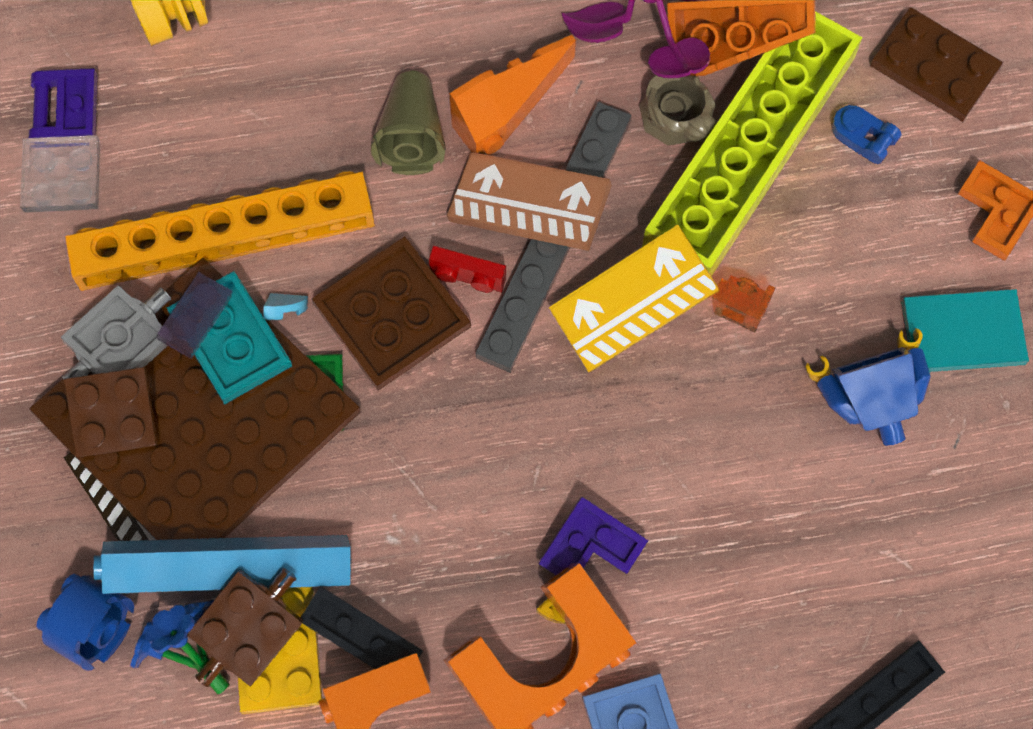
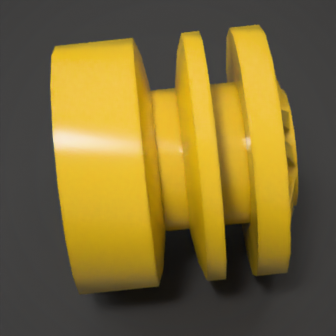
M130 0L151 47L173 38L171 20L177 18L186 32L192 30L186 15L191 12L200 27L208 24L205 0Z

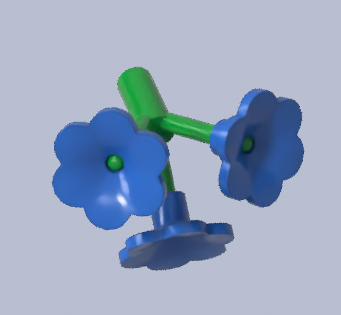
M215 600L185 606L176 605L169 611H159L153 617L152 622H147L136 644L130 667L139 668L147 656L159 660L165 657L192 667L199 673L209 659L205 650L197 643L198 653L187 642V633ZM170 647L181 648L189 657L168 649ZM211 670L204 676V680L209 676ZM219 673L210 684V687L219 695L228 688L230 683Z

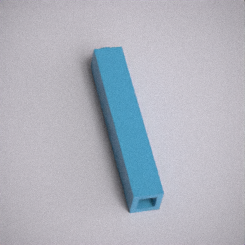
M348 535L105 541L102 545L101 555H94V580H102V594L223 590L240 569L256 582L270 586L282 571V568H285L290 572L280 585H283L288 577L293 574L297 579L290 587L350 586L351 546Z

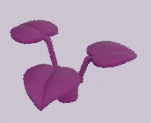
M628 0L627 8L618 2H603L576 12L562 13L563 21L567 29L580 40L591 43L605 42L622 34V23H627L631 20L635 0ZM643 0L646 3L656 2L665 37L669 45L656 49L650 55L648 63L653 74L662 78H681L706 69L710 62L708 46L702 40L694 37L675 43L663 0ZM682 0V1L691 2V1H698V0Z

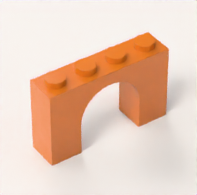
M571 563L540 587L565 621L571 637V650L568 661L554 678L535 685L517 682L504 670L482 637L476 635L443 659L492 729H534L531 723L543 714L548 718L560 711L566 705L564 698L577 689L581 693L595 684L599 679L596 674L609 664L611 668H614L631 655L628 649L636 644V641L580 563Z
M415 653L323 689L325 698L318 701L327 724L334 722L337 729H370L378 716L386 710L431 693L418 655Z

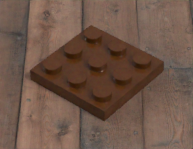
M405 236L312 298L313 305L377 391L471 328V321Z

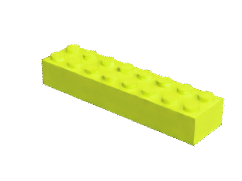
M815 11L816 33L764 53L646 227L642 247L676 225H679L712 276L856 57L863 37Z

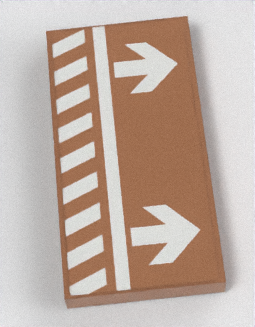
M471 152L447 217L453 223L589 251L612 184L610 179Z

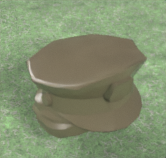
M655 75L649 81L646 97L639 104L645 132L668 146L690 141L706 140L716 124L715 119L712 117L715 101L709 93V89L700 82L699 77L689 75L681 78H662Z

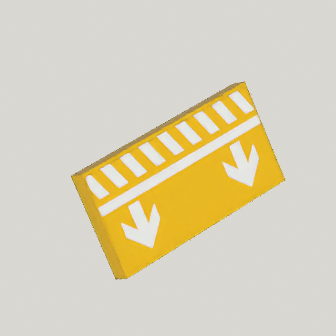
M676 225L548 308L587 371L592 372L711 297L720 289L681 227Z

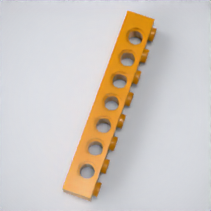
M346 171L335 175L334 178L321 181L309 179L300 182L297 186L284 189L272 187L263 190L261 194L248 197L235 195L226 198L224 202L211 205L204 203L194 204L188 207L187 210L179 212L162 211L142 220H120L110 227L100 229L83 228L78 230L76 234L65 236L72 278L79 289L84 291L193 267L202 258L211 263L375 227L363 172L354 173ZM329 200L340 201L334 208L323 206ZM292 208L304 209L297 216L286 215ZM262 215L266 217L265 221L260 224L250 223L256 216ZM229 224L225 231L213 232L217 225ZM182 232H192L188 239L183 241L176 240ZM149 239L155 240L151 247L147 249L139 248L144 241ZM118 248L112 256L102 257L107 249Z

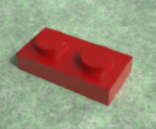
M433 245L429 257V265L431 271L438 279L448 283H455L456 280L471 284L474 289L484 293H491L493 290L503 292L506 282V265Z

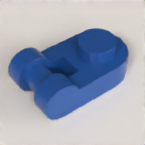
M855 105L842 107L837 111L832 122V132L841 143L875 164L882 163L888 155V147L895 145L902 136L900 129L894 124L884 123L863 108ZM870 133L877 139L869 141L865 137Z

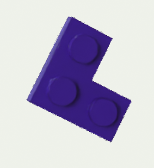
M580 497L538 561V564L554 575H557L571 563H580L584 568L592 554L595 553L627 574L648 540L593 503Z

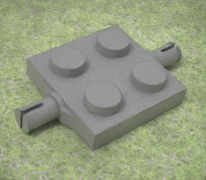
M119 285L115 287L61 336L63 343L76 354L79 361L62 376V379L87 376L90 373L94 375L145 367L174 340L172 334L158 322L155 313L170 301L171 297L160 287L143 303L138 299L132 298Z

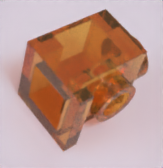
M730 275L728 280L721 278L717 285L720 291L712 297V299L718 301L714 314L755 333L776 288L768 285L765 291L760 289L756 282L745 277L736 278Z

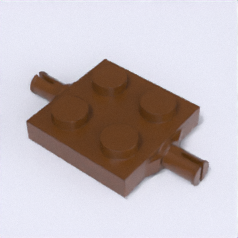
M282 568V571L268 586L256 582L240 569L188 632L187 636L202 647L210 658L200 672L195 675L196 679L200 682L208 671L211 670L209 676L202 683L204 686L209 687L221 670L224 669L233 672L251 687L304 622L301 617L288 608L282 598L283 594L297 579L291 574L283 585H280L290 572L289 570Z

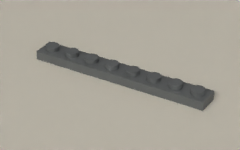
M598 101L565 170L604 178L631 123L632 115ZM531 239L475 353L476 359L511 373L571 247Z

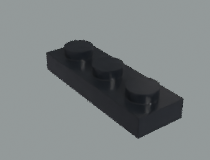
M322 586L319 587L301 616L304 620L302 624L374 669L415 653L420 658L423 653L422 649Z

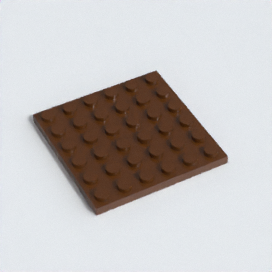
M204 258L165 290L171 297V300L155 313L158 322L172 334L174 339L145 366L158 445L76 458L63 379L29 408L32 414L155 540L225 538L361 413L360 407L279 329L266 319L265 321L291 360L292 367L224 405L167 310V307L223 277Z

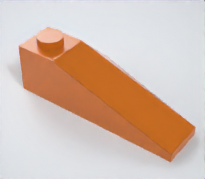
M709 0L667 3L668 22L675 43L694 37L702 40L708 46L710 52V62L706 69L696 74L691 73V76L712 74L816 33L815 0Z
M572 35L537 49L530 60L524 63L519 58L508 62L505 71L495 75L490 69L449 93L452 127L471 152L490 155L497 152L504 145L505 141L575 58L576 39Z

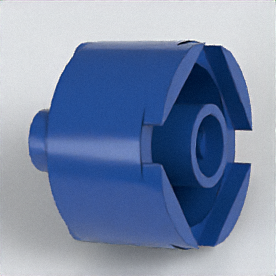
M74 573L64 581L61 587V594L52 607L45 609L41 613L36 627L42 631V640L47 647L84 670L91 671L95 669L91 665L97 659L103 663L107 661L124 640L131 625L125 621L127 610L134 614V603L121 593L102 594L101 581L94 580V577L91 575L79 576Z

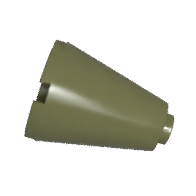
M410 70L399 74L394 81L371 141V155L381 167L382 162L392 166V172L402 175L425 174L432 171L433 165L440 161L441 165L444 161L446 146L431 81L423 73Z

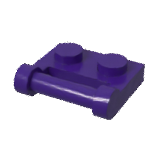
M95 69L33 72L31 74V87L34 89L33 128L29 130L28 142L33 146L44 147L51 143L96 141L97 73ZM57 87L56 126L48 127L49 90Z

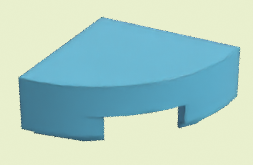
M270 293L264 304L263 317L266 320L283 319V313L296 312L297 316L301 315L308 308V296Z

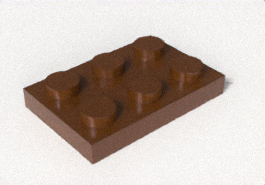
M910 7L877 52L870 66L964 122L1000 70L1003 62Z

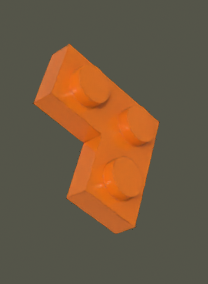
M979 160L958 195L990 213L972 242L1005 261L1033 218V191Z

